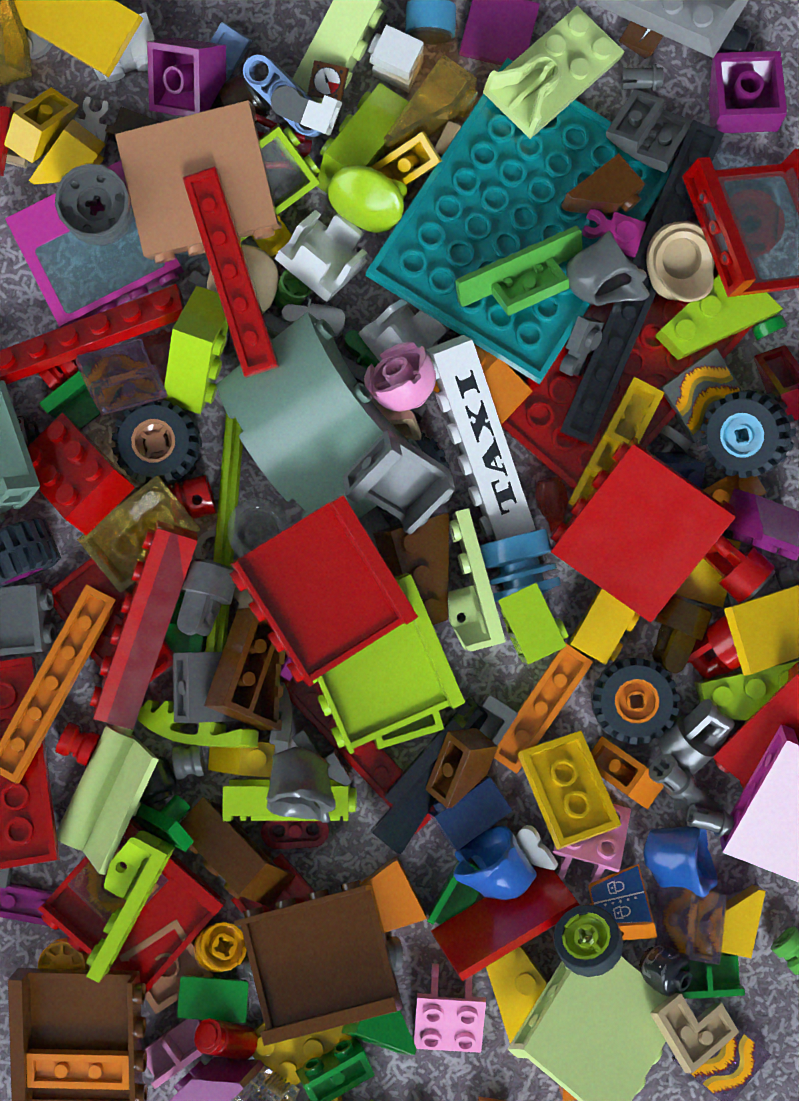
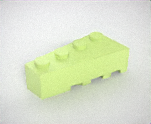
M333 0L293 80L307 93L313 63L316 60L349 68L345 85L346 89L352 77L351 71L357 61L363 57L368 47V42L380 25L388 7L381 0ZM310 96L315 102L322 104V98Z

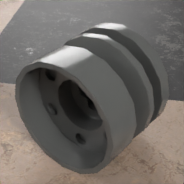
M85 164L73 168L62 177L56 189L55 207L60 220L77 239L89 245L105 246L117 242L128 232L134 220L131 199L126 185L114 171L103 165ZM101 201L105 210L98 211L97 215L94 216L90 207L91 205L97 206L98 202Z

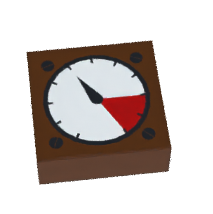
M314 60L307 95L322 99L326 95L342 102L349 68Z

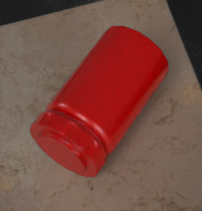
M208 1018L203 1020L196 1028L194 1042L197 1050L202 1054L247 1060L255 1053L258 1038L255 1030L248 1025Z

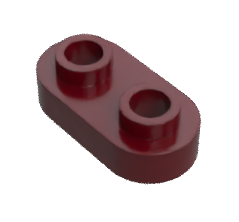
M264 821L261 836L264 843L273 849L314 848L321 846L327 840L330 826L329 822L322 823L321 821ZM309 823H316L319 826V830L310 832L306 826ZM278 824L282 825L285 828V832L277 834L273 831V827Z

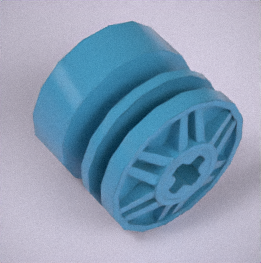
M547 529L509 537L480 546L485 568H499L500 575L489 579L490 586L503 582L504 591L493 593L495 602L536 582L542 595L552 588L561 585L560 577L544 580L542 573L556 569V563L540 564L538 557L550 552L552 548Z

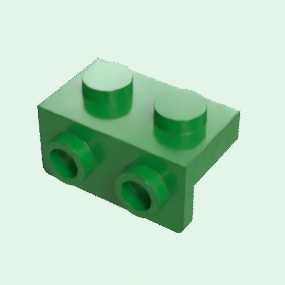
M354 1037L350 1040L339 1042L334 1046L333 1050L321 1057L308 1060L302 1068L295 1071L310 1101H332L375 1076L363 1047Z

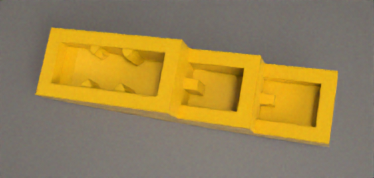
M636 377L632 379L568 501L569 504L574 505L581 495L587 498L594 488L591 486V482L602 468L606 471L615 461L611 457L623 441L628 444L633 436L638 438L639 444L665 392Z

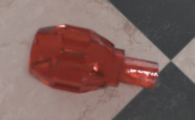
M560 477L540 479L537 482L535 491L537 507L545 517L546 522L549 523L550 534L564 520L568 505L567 489Z

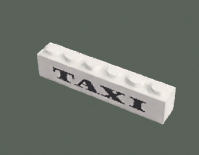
M462 335L426 349L433 362L436 381L440 392L436 393L438 405L443 413H448L451 424L447 425L448 434L452 443H458L462 454L457 457L459 466L463 474L470 477L472 486L468 488L469 495L474 506H479L483 517L479 518L485 537L490 536L494 541L536 530L473 340Z

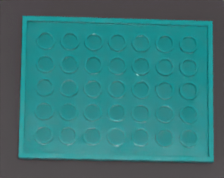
M507 58L498 72L503 71L513 61ZM483 94L441 157L442 161L435 166L367 269L365 276L461 336L465 335L471 338L474 344L540 384L570 337L578 316H583L590 303L577 297L569 287L567 290L508 316L492 294L462 307L458 302L455 281L470 272L476 271L574 226H578L581 231L584 226L596 228L597 223L587 219V213L565 211L561 205L569 191L618 153L645 183L639 194L641 200L628 212L622 209L618 213L642 221L664 187L675 161H673L668 171L664 173L633 158L606 137V131L612 122L577 100L570 103L530 139ZM605 216V217H606V219L611 220V217H612V216ZM582 235V250L595 244L601 237L589 239ZM569 260L558 264V266L562 269L565 275L566 265Z

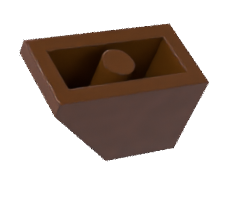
M618 153L569 191L561 206L565 211L587 214L590 209H596L605 216H612L614 212L618 213L622 209L628 212L641 200L639 194L645 183Z
M477 728L448 731L425 790L446 808H452L487 775L498 745Z

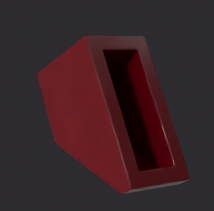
M786 345L755 355L754 361L766 393L776 395L778 397L776 399L777 402H784L788 406L785 410L787 415L792 414L794 421L799 420V363Z

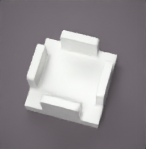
M314 210L299 223L289 242L279 250L275 260L323 300L328 302L362 270L367 262L365 257L368 253L363 249L359 252L356 251V247L364 235L363 231L337 213L327 227L318 220L321 214Z
M401 299L390 305L375 321L366 325L358 334L381 362L382 359L379 355L397 344L414 342L418 348L423 346L425 350L438 345V340L450 328L421 310L414 315L408 307L410 303Z

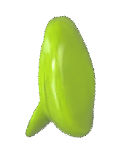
M364 165L344 167L331 179L328 186L329 201L335 211L352 224L369 232L382 233L395 227L402 217L404 210L403 201L407 195V187L404 183L390 179L380 171Z

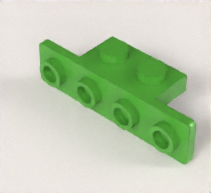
M574 226L458 278L455 281L458 302L464 307L492 294L509 316L569 289V279L558 264L571 259L578 252L582 251V231L578 226Z

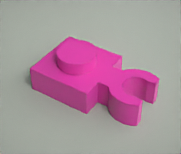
M590 209L586 218L595 221L597 227L584 226L582 235L586 238L594 239L599 236L602 237L607 231H611L624 255L634 258L637 254L646 222L614 212L611 220H608L601 211Z

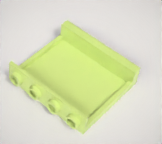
M593 936L585 937L583 942L593 944ZM622 956L613 969L603 975L594 977L577 975L561 961L509 1045L508 1050L517 1058H528L578 1101H632L634 1096L643 1089L646 1083L645 1077L652 1065L657 1063L662 1056V1048L666 1040L650 1012L664 1002L668 996L662 995L647 984L642 974Z

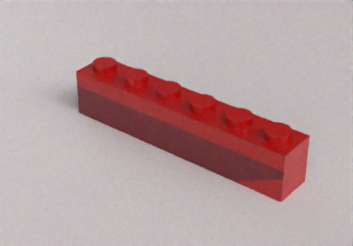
M159 520L156 521L154 530L147 529L142 543V548L147 549L143 562L136 561L131 580L136 581L133 592H126L120 612L125 613L122 625L115 624L111 635L110 643L115 645L112 655L104 656L99 673L104 678L101 687L94 686L89 706L94 707L93 719L133 730L198 541L197 532Z

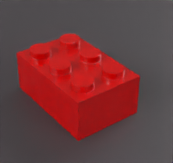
M61 413L27 447L40 484L39 490L66 521L86 536L135 488L92 439L64 413Z

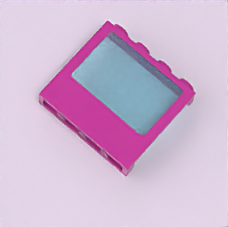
M121 160L106 167L114 171L127 187ZM56 193L5 218L60 328L114 308L128 300L132 301L150 294L148 290L159 284L161 287H167L180 279L178 275L184 272L177 258L170 262L156 264L155 259L150 260L144 257L135 217L128 232L117 242L98 246L89 245L77 239L59 218L55 207ZM101 201L98 202L97 206L91 205L90 207L94 216L97 215L98 211L105 210Z

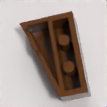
M449 512L431 514L428 521L423 526L418 527L411 535L404 531L403 524L374 532L373 535L379 554L394 578L405 573L411 574L432 625L448 620Z
M240 608L237 610L204 706L260 730L281 731L282 720H279V698L283 697V686H280L281 664H284L285 650L277 652L267 636L272 632L266 620L259 622L250 608Z
M202 797L179 823L194 840L188 849L195 854L200 853L205 858L202 862L205 868L215 876L220 875L226 881L223 885L224 888L237 899L242 896L269 907L295 878V875L289 869L285 870L278 867L270 859L272 854L265 847L261 849L248 836L249 832L234 818L232 821H223V808L205 797Z

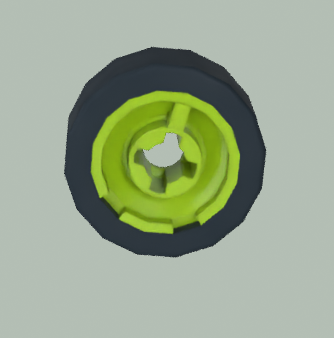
M587 904L572 908L564 913L557 922L554 932L556 951L565 966L577 975L586 977L603 975L613 969L621 958L624 947L622 932L613 916L602 907ZM587 936H593L594 943H585L583 939Z

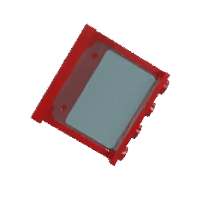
M794 149L781 164L720 170L714 169L710 157L698 158L682 178L727 297L799 288V149Z

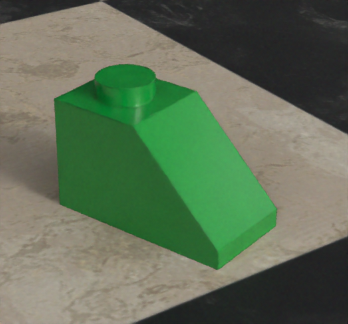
M400 1010L343 1026V1034L397 1054L415 1055L416 1045Z

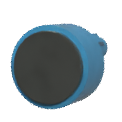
M410 0L407 2L405 34L429 45L447 43L455 37V3L449 0Z

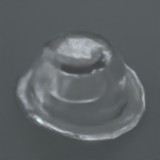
M252 497L241 501L232 511L228 521V538L232 549L241 557L288 528L289 524L285 513L278 504L267 498Z

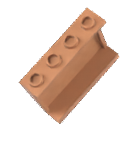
M249 100L115 134L144 257L150 260L155 259V263L160 264L176 259L175 254L188 251L189 256L206 253L182 177L214 166L218 169L240 242L241 238L254 235L255 239L268 238L275 235L274 230L282 228L281 222L277 218L255 121H257L255 108Z

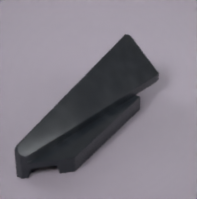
M470 697L445 723L444 730L438 731L383 794L393 805L372 827L371 832L397 854L403 853L436 800L425 788L447 732L471 728L480 730L488 718L487 712Z

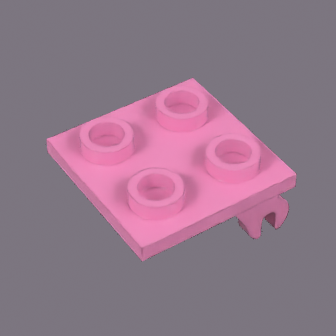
M613 804L621 822V826L614 830L559 850L556 849L554 844L553 854L562 856L557 873L559 878L562 880L565 878L573 858L595 864L591 873L592 880L590 883L599 880L605 869L619 872L631 809Z
M432 963L430 994L417 993L414 1032L416 1048L481 1053L486 997L472 996L473 975L465 979L464 998L438 997L439 964Z

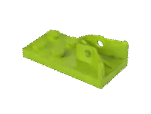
M141 830L135 837L130 838L110 861L104 889L125 899L126 903L123 908L118 907L116 912H113L103 930L108 936L106 940L102 938L99 944L95 945L88 957L86 964L90 965L91 968L86 977L99 983L108 973L174 851V845L145 830ZM121 862L127 865V869L121 866Z

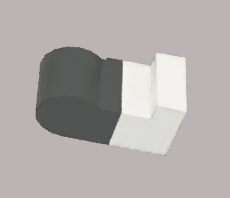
M281 86L271 96V106L276 114L327 135H331L342 105L341 101L324 95L322 104L306 99L299 90L291 86Z

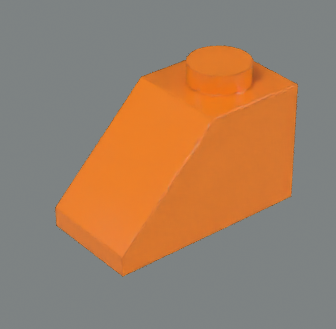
M601 736L592 749L591 754L601 777L648 810L664 787L662 783H656L650 778L649 768L603 736Z

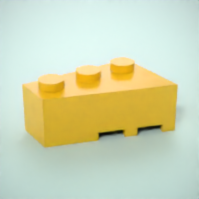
M522 945L486 967L510 1044L548 984L547 979Z

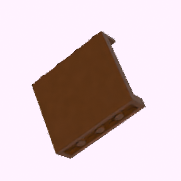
M361 880L340 885L342 892L329 895L328 889L309 893V901L297 904L295 898L275 903L277 910L264 913L263 906L243 911L244 919L234 921L235 926L241 925L266 1028V1030L260 1032L264 1046L389 1014L403 1008L372 884L362 886Z
M18 968L8 979L12 1101H147L148 1085L143 1083L142 1074L147 1066V1051L142 1050V1038L145 1037L147 1023L146 1017L141 1016V1005L145 1002L146 986L145 983H140V971H108L99 983L86 977L90 969ZM30 1049L129 1051V1090L27 1088L26 1053Z

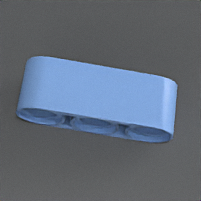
M254 55L246 60L243 67L244 78L270 105L273 92L281 86L296 88L306 99L314 101L273 60L263 55ZM261 63H266L269 69L268 76L265 80L258 82L254 75L255 68ZM284 118L302 135L317 137L323 134L314 129L307 130L304 125Z

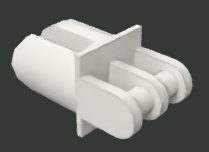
M309 299L308 307L288 304L282 310V320L290 325L306 312H309L316 319H324L334 331L333 339H338L343 333L345 314L336 307L314 304Z

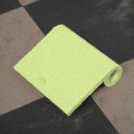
M117 725L105 726L56 831L58 841L83 851L97 872L102 875L106 874L110 861L114 857L132 816H135L141 804L139 802L159 760L132 735L133 730Z

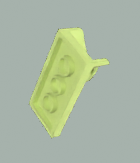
M576 6L503 71L496 72L493 70L488 76L483 93L531 139L617 63L625 51Z
M467 508L456 511L452 515L453 520L449 523V530L453 542L459 541L462 554L457 555L462 575H469L471 586L448 592L449 622L463 649L476 651L505 643L506 640L470 510ZM459 613H464L466 616L463 623H459L457 620Z

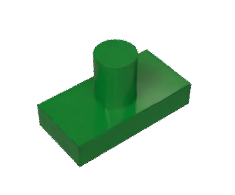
M174 795L160 812L141 803L136 815L133 816L149 833L185 852L194 842L178 823L190 809V806L177 795Z

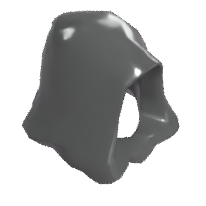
M607 231L595 244L578 252L566 265V276L569 279L571 291L581 300L590 304L600 306L620 301H641L650 295L642 282L647 277L646 272L637 268L634 263L626 258L611 231Z
M292 747L272 756L273 763L269 791L266 797L267 809L271 813L282 817L315 819L322 823H328L330 821L328 812L333 811L336 807L328 775L331 765L324 758L304 747Z

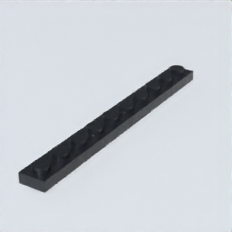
M696 120L691 122L645 229L637 254L632 260V263L637 268L646 272L647 277L642 282L650 295L641 301L614 302L602 330V340L592 353L562 423L560 433L588 445L592 444L656 295L648 275L646 263L649 242L653 235L666 224L688 220L693 204L682 176L698 158L710 157L711 161H713L724 136L723 132Z

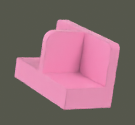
M185 1018L142 1049L147 1051V1067L154 1076L151 1082L154 1089L202 1055L197 1050L194 1042L195 1031L202 1022L201 1020Z

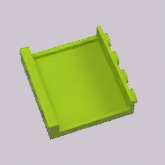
M409 573L400 575L395 580L418 615V618L407 625L402 624L313 681V683L318 682L323 695L317 698L324 715L332 714L337 727L331 729L339 748L346 746L349 754L354 753V748L448 706L455 708L465 703L414 580Z

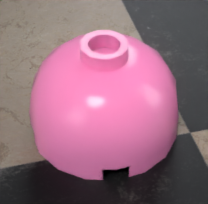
M414 342L397 344L385 350L379 355L382 361L375 368L372 363L367 368L364 376L365 387L379 404L392 411L400 412L420 407L430 396L436 383V372L431 357L423 346L418 348Z

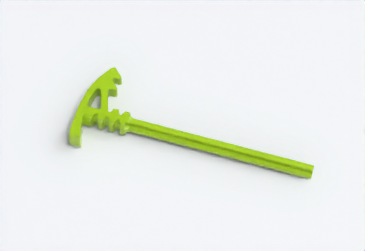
M226 413L213 561L233 568L230 563L233 562L243 451V443L238 435L243 430L236 417L231 419ZM221 604L212 631L207 635L206 652H223L227 641L230 604ZM148 700L140 708L137 720L151 731L175 742L209 747H258V730L238 729L226 733L225 722H200L197 734L181 731L180 726L185 723L174 722L173 701H165L159 707V701Z

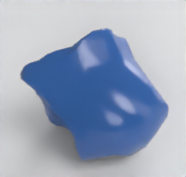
M503 825L481 833L455 852V857L459 861L454 870L455 879L477 890L485 898L502 900L518 898L526 892L537 875L527 855L518 845L515 835L511 832L510 828ZM469 857L475 861L480 870L470 866Z
M690 826L650 830L643 849L644 863L660 887H683L694 892L697 896L705 897L709 894L710 889L718 885L717 872L707 848V830Z

